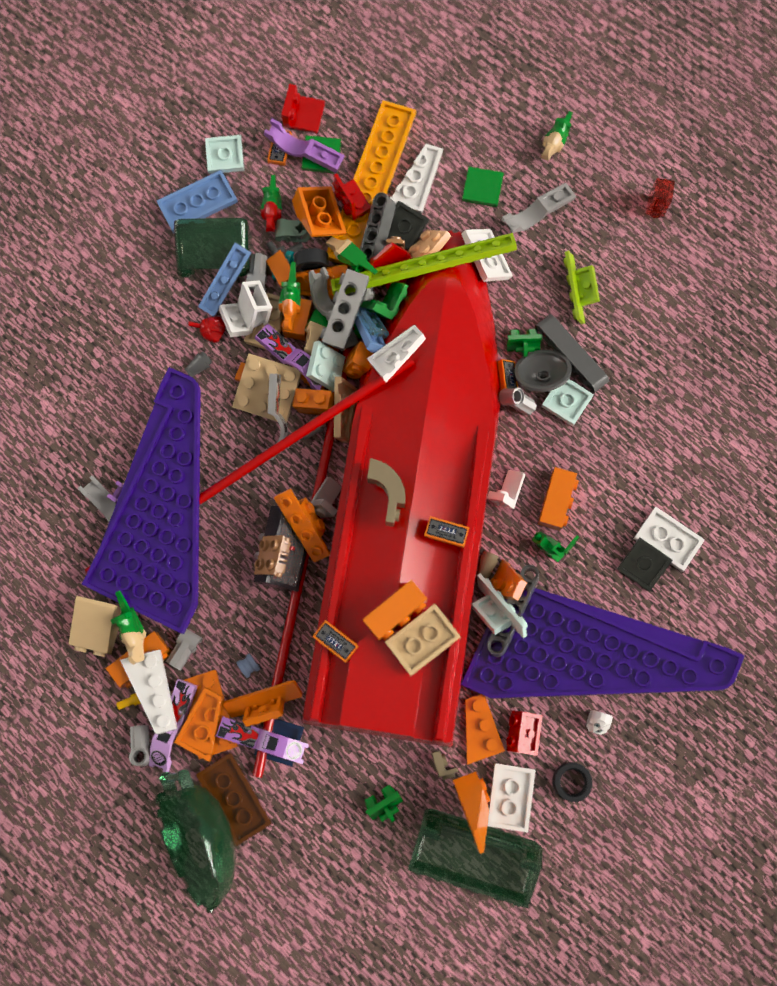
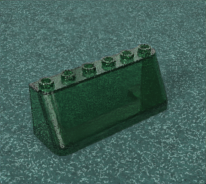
M426 809L422 816L408 870L417 875H424L436 881H443L458 888L462 887L471 890L476 894L487 895L495 900H502L512 903L514 906L528 909L543 867L542 846L536 841L487 826L484 853L480 854L466 819L435 809Z

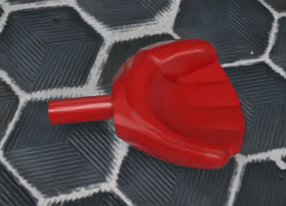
M209 317L201 320V323L190 321L188 323V326L200 328L199 332L203 338L213 343L219 342L225 332V323L221 317Z

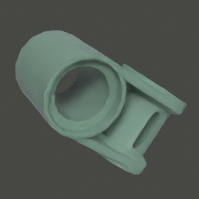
M278 219L276 222L275 240L278 242L285 240L286 242L303 243L310 239V234L304 226L301 227L302 223L300 220Z

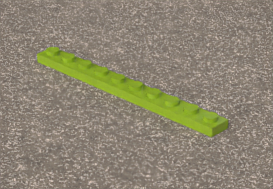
M513 233L378 267L375 268L378 271L375 275L368 270L359 273L369 276L366 288L368 289L517 250V245ZM340 277L331 280L333 295L336 291L339 292L341 284H339ZM352 287L345 290V294L356 292Z

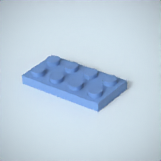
M221 170L157 200V204L173 233L238 202Z

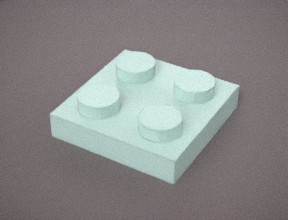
M241 135L205 138L209 174L219 170L223 173L244 171Z
M315 341L306 376L334 392L335 377H341L345 356L321 341Z
M568 379L561 387L549 393L541 407L569 425L574 426L594 394Z

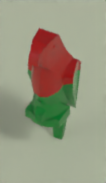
M271 175L270 186L263 187L264 197L260 211L262 219L266 220V232H275L276 222L278 219H281L282 215L280 189L276 187L275 175Z

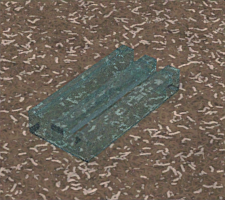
M363 309L359 310L357 315L370 335L374 336L376 334L377 337L382 336L386 339L389 332L376 313Z

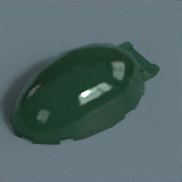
M187 769L179 770L176 773L163 772L159 778L163 791L156 794L155 800L156 802L159 801L160 809L156 810L157 819L161 818L164 829L160 831L164 845L178 877H183L188 885V888L185 890L198 907L201 905L205 907L206 912L209 914L221 904L233 887L237 854L230 821L219 801L206 788L193 783Z

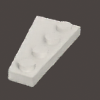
M428 144L424 146L414 161L413 166L408 170L401 184L397 186L393 196L390 197L395 204L399 200L420 214L423 213L443 148Z
M161 650L144 653V660L134 665L129 662L128 658L121 659L120 661L155 734L158 735L176 730L177 724Z

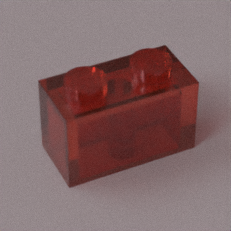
M656 178L648 195L647 215H650L652 218L664 217L672 202L675 181Z

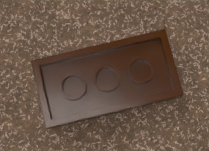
M232 752L196 774L236 847L272 824Z

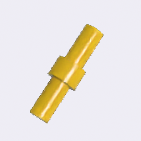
M136 693L116 703L118 710L133 704L134 706L141 704Z

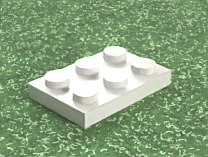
M491 229L465 230L461 234L465 245L494 238ZM503 254L474 261L483 282L508 280L513 276Z
M657 507L652 510L633 538L637 541L641 537L673 559L670 564L681 572L686 569L704 542L702 537Z
M494 763L487 826L528 832L535 769Z

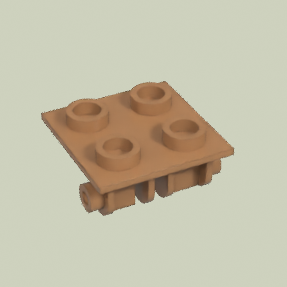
M284 535L262 537L259 544L258 559L254 565L255 575L282 577V574L285 573L286 564L279 562L287 563V560L280 558V556L288 557L286 553H289L290 538Z

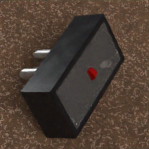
M271 506L265 533H261L258 538L262 540L263 536L284 535L290 538L289 553H286L288 557L280 556V558L287 560V563L279 562L286 564L285 573L282 574L281 578L274 577V575H255L253 582L283 591L298 592L307 551L279 506ZM259 552L254 554L256 559H258Z

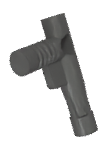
M273 241L266 244L272 255L279 250L285 255L287 251L296 253L304 248L301 242L288 249H285L284 246L276 248Z

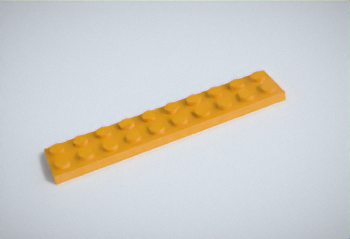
M382 100L354 176V180L370 206H372L376 194L382 192L387 195L416 115L415 109ZM342 208L340 215L346 235L332 237L339 240L349 239L360 249L369 213L352 221L350 216H346ZM328 247L329 261L344 265L345 263L340 262L335 257L334 251Z

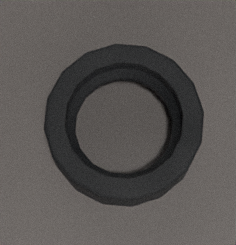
M308 248L298 251L294 255L296 272L329 267L328 253L319 248Z
M574 762L560 765L555 770L552 778L556 794L561 799L569 802H580L586 799L593 787L590 772L583 765ZM568 770H576L583 776L584 786L577 794H568L561 787V777Z

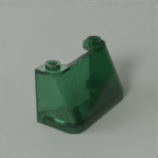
M243 218L178 219L174 221L177 274L181 277L189 278L198 269H220L234 243L241 245L251 252V231L248 221ZM251 255L240 272V277L246 276L250 272Z

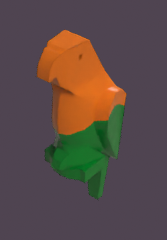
M291 262L288 282H281L282 290L278 305L279 311L284 315L283 330L289 331L293 329L294 317L297 313H300L301 306L300 282H296V262Z

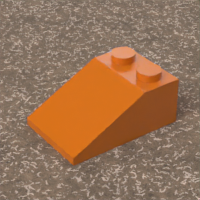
M332 186L297 188L292 203L297 218L311 237L346 235Z
M473 772L454 779L453 782L466 820L481 854L484 853L489 817L487 802H490L484 779H479L477 773Z

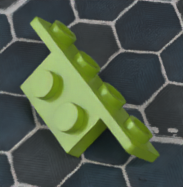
M568 250L565 251L566 258L563 260L566 269H568V275H566L569 286L571 285L569 296L571 302L574 303L572 313L575 320L584 324L583 306L600 302L595 270L592 265L576 270L574 256Z

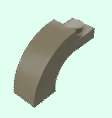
M370 459L367 481L368 483L380 486L386 492L389 499L386 526L394 527V522H399L400 509H397V507L405 508L403 483L390 466L381 461Z

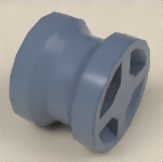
M250 653L246 655L245 659L236 662L246 678H249L252 672L260 670L259 665Z

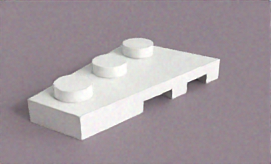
M413 325L368 357L367 360L383 380L387 382L426 338Z

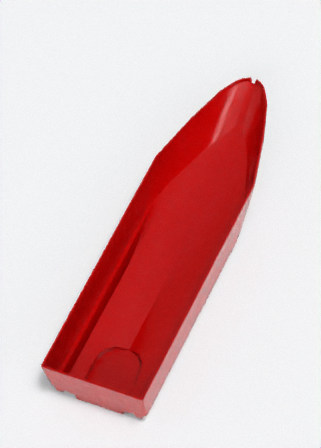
M452 230L448 231L451 238L440 251L465 245L462 233L459 231L458 233H453ZM474 261L409 278L404 283L408 285L407 295L401 300L397 315L392 320L385 318L383 322L384 329L380 334L385 344L394 340L413 325L423 333L426 339L410 356L415 363L413 366L356 402L318 629L326 620L359 647L345 663L324 645L315 640L302 717L303 724L444 747L453 746L501 405L499 401L501 390L497 365L498 351L494 319L487 283L483 282ZM372 365L370 370L360 377L358 389L379 376ZM370 459L381 461L390 466L403 483L405 508L397 507V509H400L399 522H394V527L386 526L389 503L386 492L380 486L368 483L367 481ZM430 516L470 527L464 548L424 537ZM410 580L426 596V607L418 614L413 612L409 616L411 620L404 626L400 627L398 625L395 627L393 635L432 605L436 604L461 636L412 676L409 675L385 643L387 640L382 638L379 641L363 622L366 616Z

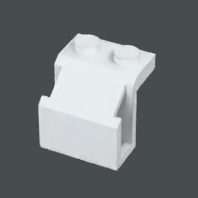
M260 281L242 282L238 303L224 304L219 307V312L230 337L247 336L260 324H268L272 311V306ZM255 286L254 293L252 296L249 287Z

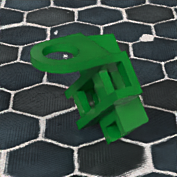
M540 531L536 532L532 541L549 558L558 563L568 554L580 536H575L566 548L562 547L560 542Z

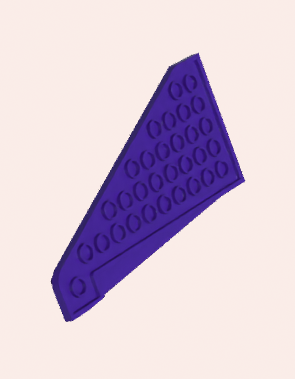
M169 367L154 399V407L103 540L82 585L116 602L118 600L115 592L121 591L130 608L133 607L136 612L181 634H185L198 606L201 390L194 378Z
M535 588L522 616L527 623V636L522 638L515 631L505 654L501 657H494L490 654L487 647L492 631L487 626L461 685L490 699L721 691L727 689L735 682L745 655L705 640L702 641ZM525 589L523 590L520 597H525L527 595V591ZM514 607L515 613L518 614L519 609ZM509 626L501 632L504 634L508 633L511 627ZM495 642L491 648L493 651L498 652L502 649V644Z

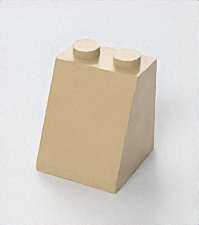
M76 596L69 645L75 646L74 650L86 653V650L89 649L94 651L93 655L105 657V654L111 655L119 630L116 624L111 623V619L122 613L120 607Z

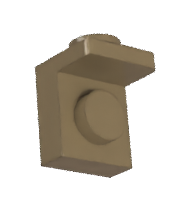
M440 751L432 752L431 755L438 777L443 776L444 780L455 777L454 773L458 772V768L454 767L445 770V766H448L445 754H441Z

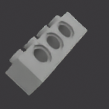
M347 269L346 273H342L339 280L341 288L339 292H335L333 302H335L333 310L330 309L326 320H329L327 328L323 327L320 335L324 344L345 351L369 282V276ZM349 287L356 290L352 296L345 294V290ZM343 305L349 307V311L346 314L339 312V308ZM334 324H342V331L334 332Z

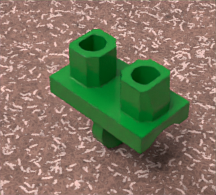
M536 329L527 330L526 335H520L518 330H510L507 337V352H522L523 358H526L528 352L540 350L542 335L538 334Z
M388 785L381 790L385 797L384 800L378 803L374 795L365 799L368 809L366 812L372 821L378 817L382 822L388 818L392 823L396 821L393 815L399 812L397 805L402 803L403 799L398 791H395Z

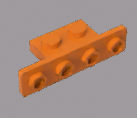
M291 489L276 495L274 500L312 561L317 562L328 557L330 551L321 538L326 530L325 524L322 519L318 518L313 504L306 497L298 501Z
M292 680L226 700L223 706L231 718L244 715L242 722L247 727L281 717L285 702L301 698L303 692L297 682Z

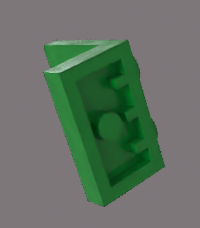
M392 282L383 302L373 299L371 301L364 300L361 308L376 314L378 317L392 320L399 311L398 306L401 300L407 295L408 285Z

